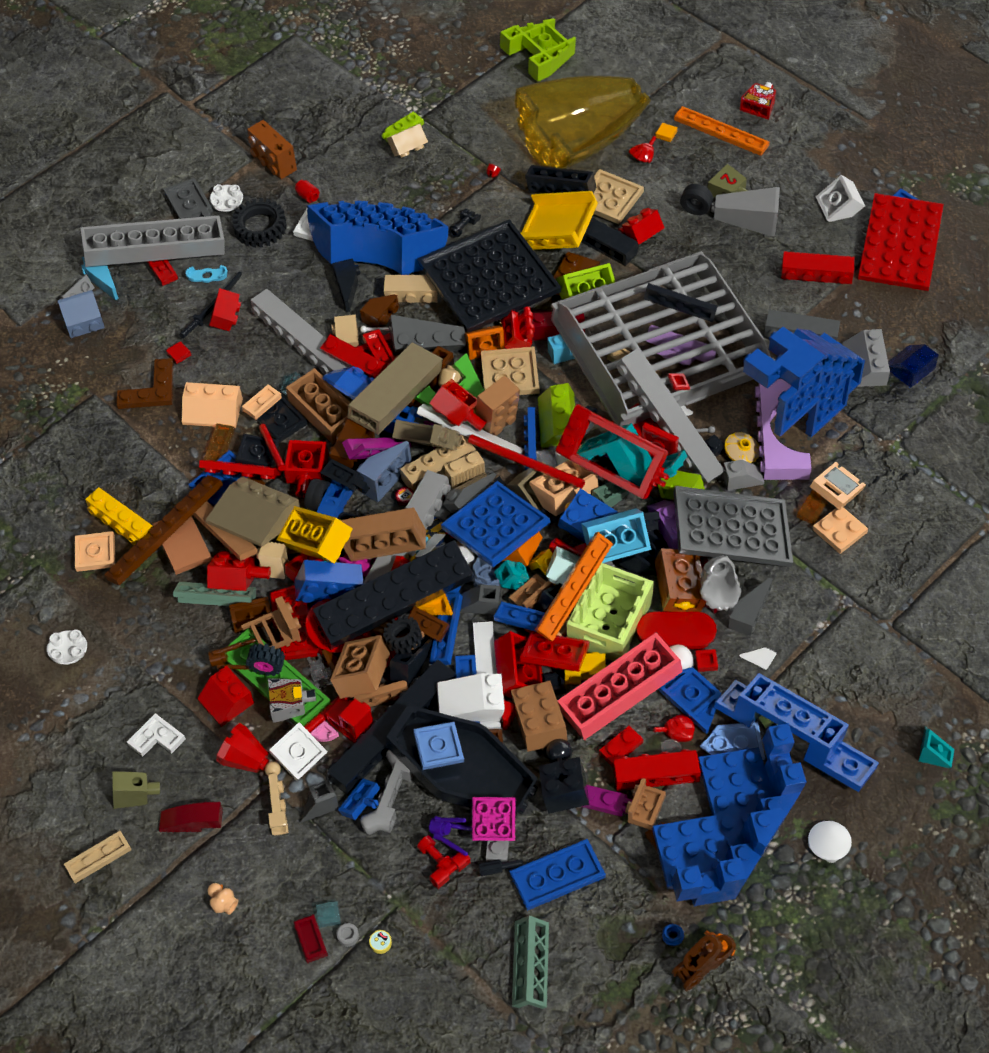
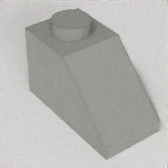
M743 459L724 463L725 472H723V479L727 491L764 484L760 467Z

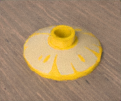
M736 432L729 435L725 440V453L731 460L743 459L752 464L759 458V444L749 434Z

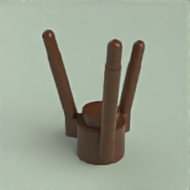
M256 639L209 651L211 666H217L218 670H221L226 665L230 669L250 670L249 666L230 665L225 664V662L228 661L227 652L254 643Z

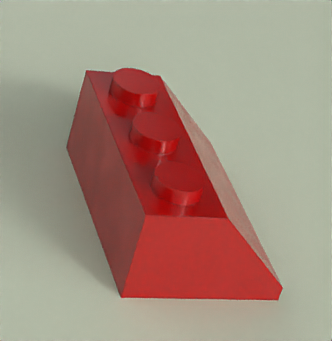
M512 631L494 641L497 674H501L503 695L512 698V689L543 682L542 665L520 662V655L528 638Z

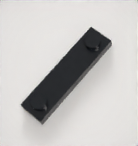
M648 283L644 295V300L713 322L718 307L712 303Z

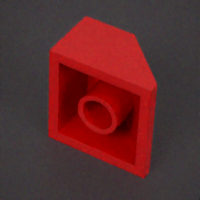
M227 665L209 678L197 698L221 727L254 704L250 690Z

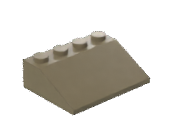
M242 476L229 485L206 518V523L262 547L280 534L294 506L299 507V501L297 498Z

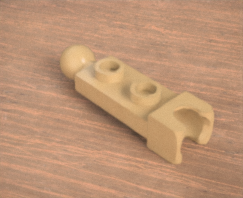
M276 761L268 762L265 766V773L269 777L272 813L268 815L272 835H283L289 833L285 814V800L281 799L280 794L284 793L283 781L278 780L281 766Z

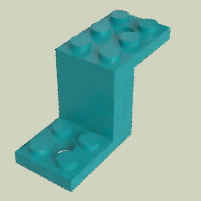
M632 423L621 426L638 435ZM610 431L587 439L577 451V454L588 460L597 455L601 457L608 454L620 477L639 487L652 462V458L647 450ZM685 450L666 457L662 467L665 469L664 473L669 475V478L675 476L677 470L683 466V462L688 456Z

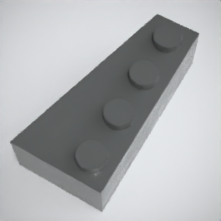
M391 315L388 320L391 350L395 356L400 355L412 342L431 353L437 346L450 352L463 351L466 346L464 327Z

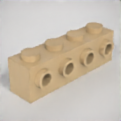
M460 435L462 436L460 447H457V451L437 447L428 454H424L419 459L407 463L400 468L401 479L408 488L415 492L427 470L444 475L443 465L475 452V447L468 443V439L464 435Z

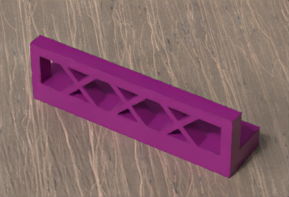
M394 438L347 439L342 443L349 459H367L403 442H397Z

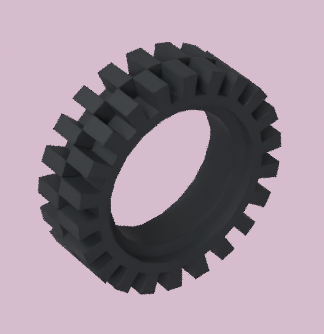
M259 198V202H256V199H252L253 203L251 204L249 201H246V206L241 204L239 206L240 209L237 208L235 213H233L232 223L236 238L240 239L242 244L245 242V245L249 246L252 243L254 248L259 244V247L262 248L263 243L270 246V241L275 244L277 238L279 240L282 238L287 229L284 210L280 204L277 205L275 201L271 203L270 199H266L264 202L263 198ZM260 214L269 215L275 220L270 228L263 231H250L244 226L250 217Z

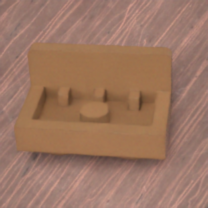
M535 574L509 597V602L536 610L535 607L542 591L552 587L553 583L549 580L546 582L538 574Z
M642 778L640 784H636L634 787L633 801L628 802L625 813L628 814V823L652 830L665 800L666 791L647 786L646 779Z

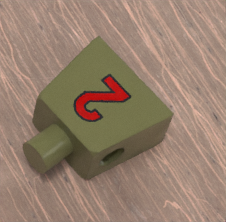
M727 164L708 182L707 189L711 191L715 198L719 194L748 191L746 190L747 179Z

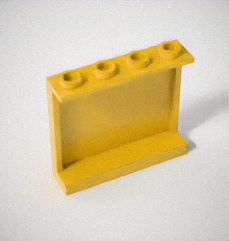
M593 192L532 194L531 197L535 204L521 232V235L533 250L578 248L598 205Z

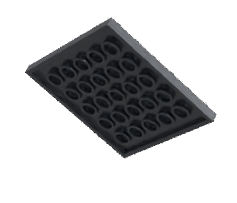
M510 219L418 258V264L467 333L508 316L511 310L520 311L524 307H529L561 292L559 283Z

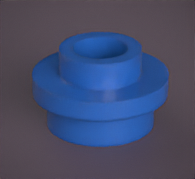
M676 924L667 925L662 931L663 941L670 946L681 944L684 939L683 929ZM674 933L677 937L674 939L670 938L669 934Z

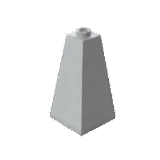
M780 187L716 195V202H712L711 212H715V220L775 237Z

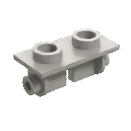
M85 274L60 298L64 299L93 290L95 287Z

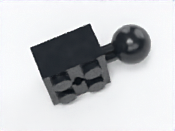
M555 739L548 744L546 755L551 763L539 766L542 795L548 814L590 805L586 776L580 757L571 758L573 754L572 747L564 739Z

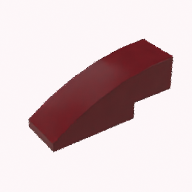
M221 802L193 803L161 811L159 832H201L202 828H221L223 813Z

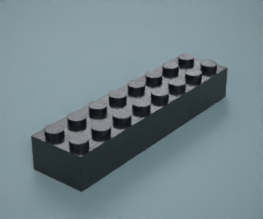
M453 540L314 608L313 617L330 650L413 610L414 606L419 607L472 581L473 572L456 541Z

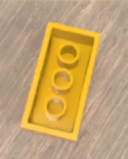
M294 506L277 541L282 544L284 543L285 546L293 551L335 564L336 560L340 557L345 543L349 540L353 528L335 517Z

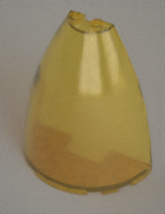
M612 76L567 77L516 89L515 108H518L519 111L517 122L520 131L523 130L526 137L524 142L529 152L541 166L564 169L576 165L607 148L630 128L651 101L645 92L641 93L640 85L633 78Z

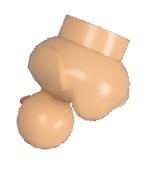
M212 883L209 885L207 892L212 897L210 899V906L214 912H225L230 915L238 905V899L234 897L233 891L229 888L223 889L222 884Z

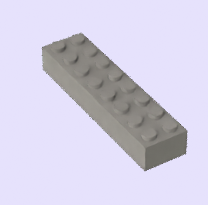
M219 215L80 227L85 267L225 254L224 235Z

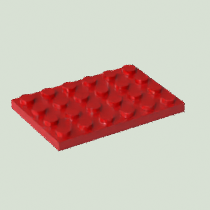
M875 193L858 280L929 291L944 204Z

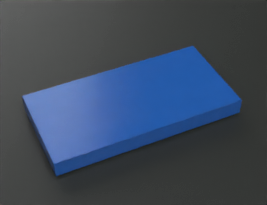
M588 838L509 871L527 911L606 878V874Z

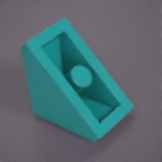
M925 726L919 762L952 768L955 749Z

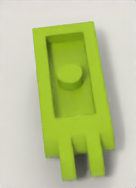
M413 111L387 127L382 134V138L388 142L387 138L417 124L423 126L424 119Z

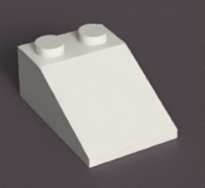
M480 673L437 682L439 713L470 721L500 722L505 710L501 674Z

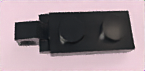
M332 458L320 472L322 477L349 491L355 492L357 489L359 492L366 494L370 489L367 483L363 481L364 477L359 472Z

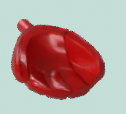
M653 136L649 143L638 144L630 148L629 154L639 161L651 163L654 155V147L652 145L656 137Z
M682 714L669 719L664 724V727L653 728L654 732H665L669 738L678 742L691 741L695 730L693 721Z

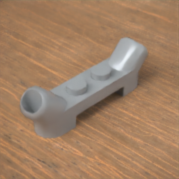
M390 750L387 751L386 757L393 770L391 775L388 774L386 777L384 793L379 795L378 809L362 816L360 819L361 825L368 835L379 830L387 833L392 831L397 818L396 811L392 808L402 780L411 782L413 773Z

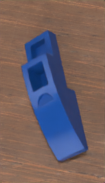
M331 482L317 512L338 518L343 513L344 506L354 492Z

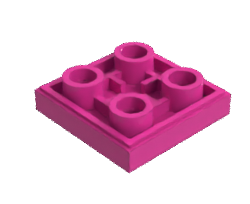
M473 797L472 840L515 841V797Z

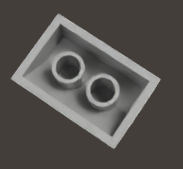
M882 329L863 330L844 341L843 346L865 360L861 384L857 387L887 386L890 369Z

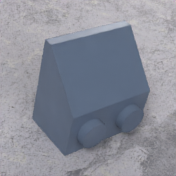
M92 290L58 300L70 338L105 328Z

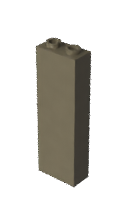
M412 342L348 405V418L379 435L440 373L442 358Z

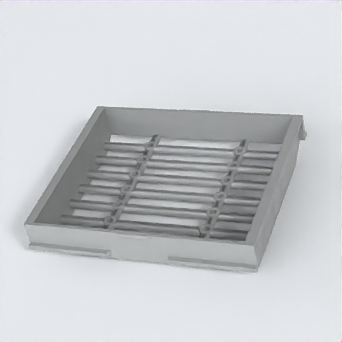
M702 251L649 269V271L552 303L551 305L553 308L551 317L553 324L610 417L619 426L629 423L634 425L651 417L649 411L643 405L631 409L627 408L625 400L637 396V394L632 390L621 392L618 385L628 381L624 376L613 379L609 371L617 368L616 364L619 360L604 365L600 358L602 356L627 347L634 351L639 348L638 343L693 323L698 324L701 328L699 331L642 351L645 357H649L701 337L709 340L710 344L651 365L657 371L706 352L716 351L719 356L718 358L677 373H684L685 377L720 364L725 365L729 372L690 386L689 390H679L671 393L680 407L753 380V378L743 372L744 367L736 369L731 360L749 353L752 354L757 348L771 357L765 339L711 259L706 257ZM695 273L701 279L683 287L678 282V279ZM648 283L658 286L669 283L674 287L672 291L687 295V292L706 286L710 293L696 299L705 302L715 300L719 306L715 315L724 313L728 320L708 327L704 319L691 316L632 337L628 330L680 311L667 308L624 324L620 316L656 303L643 300L615 310L611 303L646 291ZM599 307H605L608 311L607 314L578 323L575 318L576 315ZM609 320L614 321L617 327L589 337L583 331V329ZM731 326L737 333L718 341L713 333ZM616 334H622L625 338V341L597 351L591 344ZM739 340H742L746 346L729 354H726L722 348ZM668 376L661 378L665 385L670 383Z

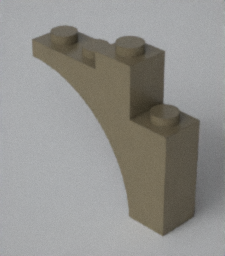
M396 420L392 438L455 451H457V447H460L462 441L460 432L448 429L442 425H425Z

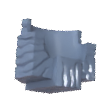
M480 557L476 559L472 568L474 587L481 584L500 586V582L494 573L496 569H493L491 565Z

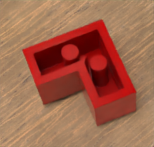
M341 698L326 713L327 723L354 744L359 735L365 733L373 722L370 706L365 702L358 701L356 698L353 701Z

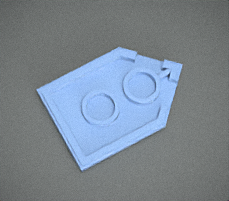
M758 721L754 722L750 728L741 723L717 725L710 736L700 745V748L710 755L759 747L762 760H765Z

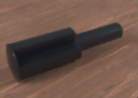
M521 859L504 863L497 860L481 863L478 868L482 877L503 873L502 869L522 866L523 862Z

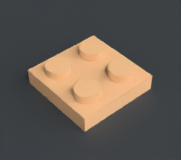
M844 507L840 510L835 508L813 525L812 529L839 554L868 532V528Z
M113 531L75 536V569L77 572L111 568L115 565V535Z

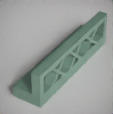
M179 582L173 591V597H178V603L229 606L240 602L251 603L252 600L256 599V587H248L246 591L210 589L207 588L205 583Z
M526 916L515 921L512 1006L521 1008L526 1005H532L544 1009L547 1007L549 922L532 916ZM535 925L541 927V937L536 933ZM536 945L541 952L540 958L535 953ZM535 967L540 972V979H537L534 974ZM534 988L539 993V1000L533 999Z

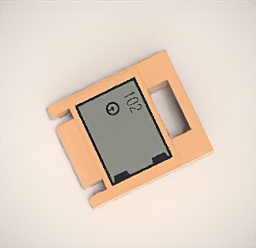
M835 462L814 479L810 487L840 510L857 496L866 484L863 482L859 484L860 480L842 466L838 468L839 464ZM825 484L828 485V486H829L830 488H832L835 492H837V493L839 494V496H837L836 494H834L831 490H829V489H828L827 487H825L824 485H825Z

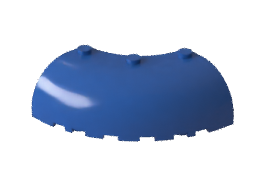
M338 201V204L329 205L328 202L307 205L308 224L312 239L320 254L330 264L353 258L354 262L379 264L389 267L401 275H409L410 273L422 270L418 264V258L445 247L448 238V226L436 218L433 220L428 218L426 213H415V209L404 206L402 209L394 208L393 204L378 202V205L368 204V201H355V204Z

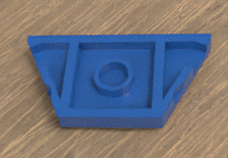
M693 667L683 669L682 673L657 690L707 734L717 710L714 708L715 703L722 693Z

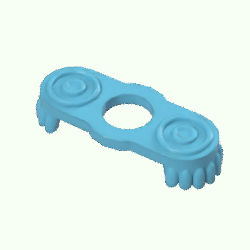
M220 265V269L205 268L195 270L194 267H189L186 270V276L191 282L208 283L211 281H221L227 277V268ZM204 273H212L210 278L202 277Z

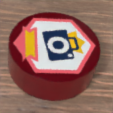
M408 487L400 488L395 495L396 502L401 506H407L414 491Z

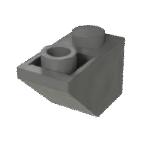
M481 584L462 593L463 599L460 612L495 615L501 603V586Z

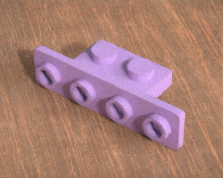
M651 325L649 327L648 332L658 329L660 327ZM668 332L646 341L658 346L680 338L683 335ZM693 340L657 354L665 359H669L707 344ZM712 350L679 363L690 365L695 359L707 362L715 359L716 351Z

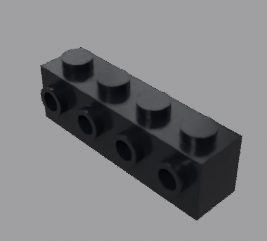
M531 165L525 175L529 192L563 193L592 191L594 194L597 188L594 173L591 171Z

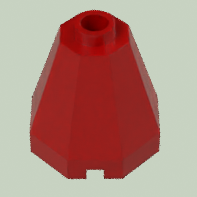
M241 723L237 724L231 730V733L234 735L226 737L219 749L216 762L223 766L255 773L260 771V769L263 771L266 764L270 761L267 759L269 753L246 726Z

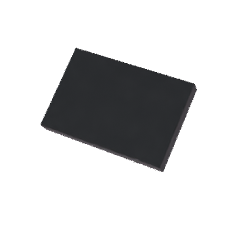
M282 394V398L256 420L260 425L265 424L271 437L280 440V442L308 425L307 420Z

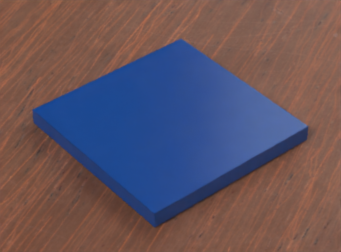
M496 481L443 522L441 527L494 568L548 525L550 518Z

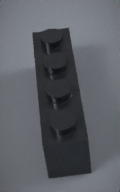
M593 217L591 218L581 243L626 266L638 254V242L622 234L620 231L607 226L605 223Z

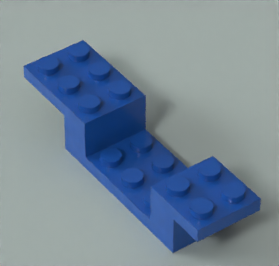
M760 673L757 674L748 686L735 680L715 703L714 708L748 728L753 725L760 715L777 725L789 723L793 734L810 743L804 761L857 792L862 789L879 765V762L843 742L849 724Z

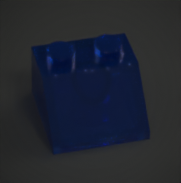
M925 344L909 345L888 361L889 369L893 375L911 388L936 368L939 354Z

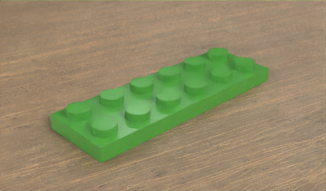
M248 628L228 646L256 638L252 630ZM257 640L254 643L227 652L228 661L226 663L230 665H246L249 649L254 644L258 646ZM285 659L282 671L275 676L271 674L266 676L264 673L260 675V672L255 673L253 670L234 669L269 701L268 679H299L302 681L303 690L315 689L316 701L305 703V714L290 718L296 725L300 722L302 726H305L331 703L325 694Z

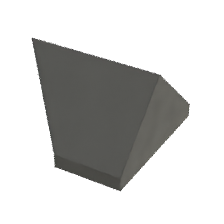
M329 781L309 787L310 793L300 823L339 809L335 792Z

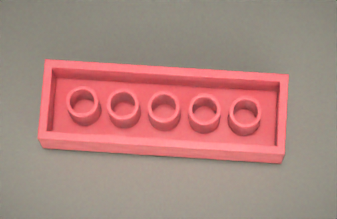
M654 633L557 700L561 713L580 737L586 740L682 673L681 660L657 633Z

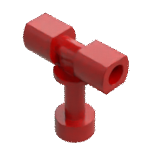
M428 835L421 839L417 848L423 854L429 853L438 863L437 870L430 875V882L439 889L450 880L449 875L456 870L460 872L470 864V857L459 852L452 858L450 856L444 857L434 847L435 841Z

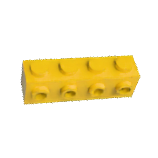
M99 487L85 499L88 506L87 510L91 515L99 518L105 525L113 528L133 545L153 528L150 523Z

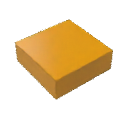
M662 123L656 132V138L671 142L677 133L678 127Z

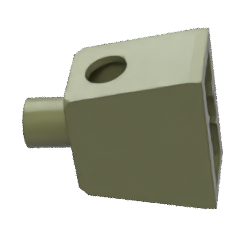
M112 772L114 809L146 805L147 795L160 794V782H147V773Z

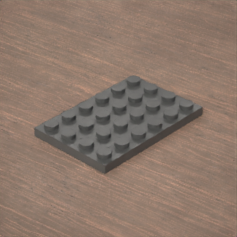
M675 486L673 494L678 551L680 554L713 558L724 555L728 556L730 560L786 567L792 566L793 556L785 500Z

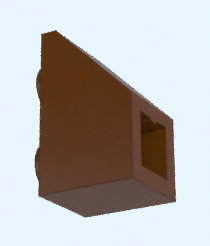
M393 294L370 299L360 310L362 322L371 327L382 328L383 325L388 323L390 316L398 311V296Z

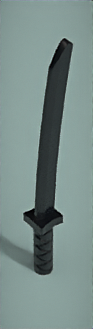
M239 271L224 290L230 291L238 282L242 272ZM216 298L199 315H193L194 321L179 333L182 339L189 335L198 325L201 327L204 325L203 319L214 308Z

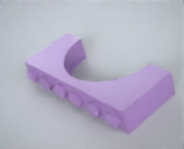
M778 379L769 388H765L760 383L758 386H755V397H758L756 412H759L757 427H760L758 442H761L762 445L759 446V457H762L763 460L760 461V472H763L764 480H809L811 473L810 453H801L787 448L776 439L770 427V422L777 414L779 395L791 387L783 379Z

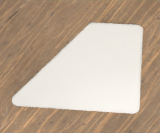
M761 648L740 654L739 656L767 670L776 653L767 648Z

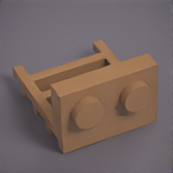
M282 596L275 599L277 610L241 625L243 630L251 628L258 644L262 643L264 646L255 627L259 623H262L272 643L271 646H275V649L285 645L288 647L290 643L296 640L297 642L301 641L298 631L301 628L297 617H292V607L289 602L285 603ZM273 618L283 641L276 643L266 620Z

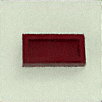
M314 914L294 921L307 963L328 956Z

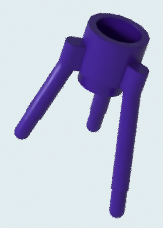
M433 817L429 824V831L434 834L433 838L442 841L454 850L467 856L468 852L443 837L450 833L451 828L472 831L471 826L453 824L466 822V819Z

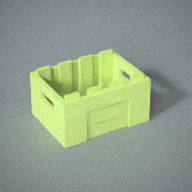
M601 563L567 622V637L590 641L587 652L605 653V659L614 662L630 650V643L636 633L637 625L641 617L647 614L652 604L654 581ZM616 610L617 614L613 615L610 611ZM609 626L610 629L604 630L602 627Z

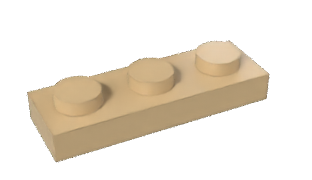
M118 831L64 863V866L74 883H77L131 851V847L122 832Z

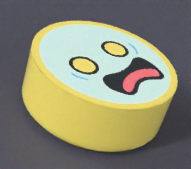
M378 930L370 936L369 943L375 953L383 954L391 948L392 940L388 932Z

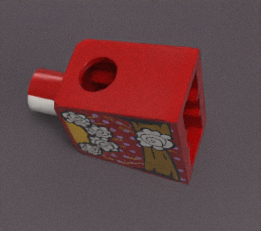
M766 82L764 86L757 83L754 84L741 97L740 111L769 120L776 97V90L773 89V85L769 82Z

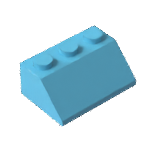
M637 508L581 523L586 545L589 544L596 532H599L613 543L602 563L651 550L644 514Z

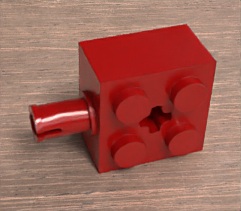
M453 379L441 386L429 403L437 413H442L451 424L458 427L463 422H469L480 432L487 423L474 413L477 398Z
M289 440L284 473L288 484H298L296 496L301 498L303 492V498H305L308 485L313 479L325 480L320 472L328 462L329 454L326 442Z
M225 551L216 553L207 566V588L246 591L254 578L269 579L271 567L255 566V556L240 561L234 554Z

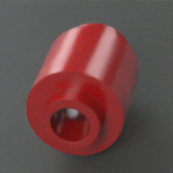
M300 180L295 185L296 193L308 203H313L319 198V189L307 180Z

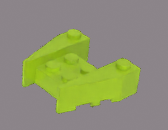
M554 18L543 20V23L535 25L532 22L527 23V26L519 27V25L512 26L500 32V48L509 56L525 48L534 55L529 57L528 73L537 82L551 76L575 54L576 38L573 37L567 40L555 29Z

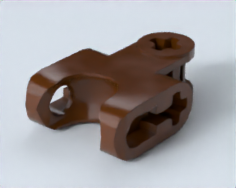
M727 934L719 935L718 937L706 935L686 953L684 960L672 970V975L674 977L678 976L684 983L683 989L685 991H689L698 985L709 971L718 968L734 952L736 944L733 938ZM723 940L728 944V948L724 952L721 951V942Z

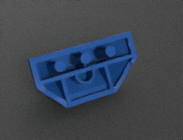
M354 366L330 371L322 377L327 383L353 400L375 379L367 376L362 369Z

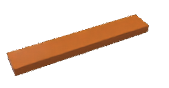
M684 106L674 115V120L757 155L762 156L769 147V141Z
M599 532L594 534L535 631L550 642L555 639L613 545Z

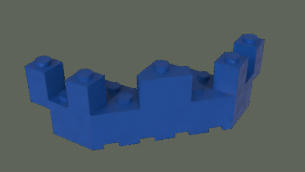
M782 327L778 331H774L769 337V350L778 356L776 360H773L757 348L752 354L749 353L744 358L743 372L765 388H769L779 378L790 384L791 387L787 391H783L778 397L779 402L774 422V433L781 437L808 412L805 434L812 437L847 406L849 394L861 384L865 360L826 333L819 336L811 330L797 328L793 334L785 327Z
M789 723L768 727L762 739L768 759L765 766L759 747L698 757L712 816L653 826L652 831L667 890L674 889L677 902L692 899L693 906L733 900L738 896L806 784L801 762L793 764L790 751L795 742Z

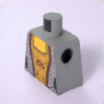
M268 679L270 713L273 723L304 715L305 703L316 701L315 689L303 690L302 681L299 679Z

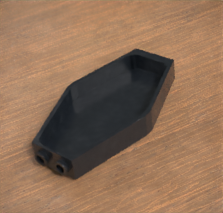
M407 705L386 736L385 746L435 797L442 801L473 809V797H515L516 819L518 814L522 815L528 806V803H526L529 797L533 798L538 789L536 786L538 778L487 727L480 723ZM455 722L464 762L422 770L413 730Z

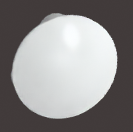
M218 184L214 186V191L210 195L211 206L222 212L236 209L243 200V194L238 185Z
M79 630L53 633L47 645V653L50 659L64 665L79 661L87 650L86 639Z
M823 821L816 824L810 830L808 846L819 858L829 863H834L849 852L851 836L841 824L834 821Z

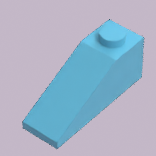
M82 257L84 264L81 267L84 275L88 274L90 281L115 300L119 299L108 266L85 267L84 257Z

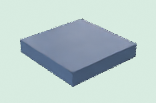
M455 722L413 730L422 770L464 762Z

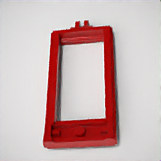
M580 404L574 407L556 448L558 454L642 499H647L653 486L657 487V485L665 487L666 482L661 480V478L669 479V475L664 473L665 469L662 467L668 455L667 450L599 416ZM590 421L655 454L640 487L577 454Z

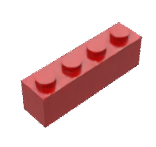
M784 251L781 279L852 284L855 257Z
M685 749L675 753L661 752L657 755L642 754L638 757L630 758L622 756L613 761L617 791L634 789L636 784H640L642 778L646 779V785L650 787L700 782L701 771L697 750Z

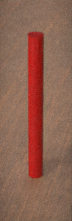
M261 424L259 430L279 471H284L286 467L266 425Z

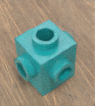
M506 560L494 571L501 587L518 590L529 579L526 567L520 562Z

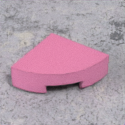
M325 720L310 732L320 742H328L339 737L338 732Z

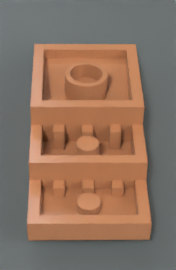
M192 517L162 544L163 550L176 575L212 560Z

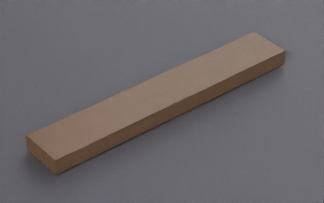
M208 501L193 514L240 561L257 554V548L251 542L206 523V518L214 508Z

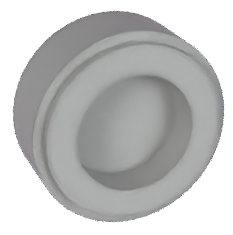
M345 923L338 928L337 938L339 943L346 947L357 943L359 932L354 924Z

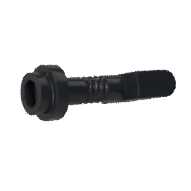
M465 208L460 213V219L462 220L458 224L450 226V235L452 237H459L463 233L462 229L468 223L475 225L480 220L481 215L478 213L475 215L474 211Z

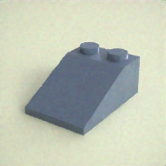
M405 441L375 454L358 466L357 472L364 477L363 481L370 487L364 495L379 502L400 479V468L412 462L409 442Z

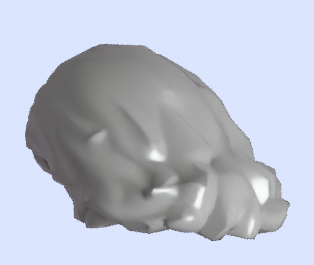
M722 555L710 559L704 565L701 573L700 594L703 600L706 601V605L718 611H727L729 608H733L737 604L742 592L738 576L735 573L734 563L728 556Z

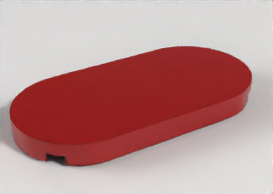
M696 611L650 612L642 616L637 625V637L640 642L657 633L669 647L683 645L688 649H703L709 646L714 641L717 631L716 624L709 615Z

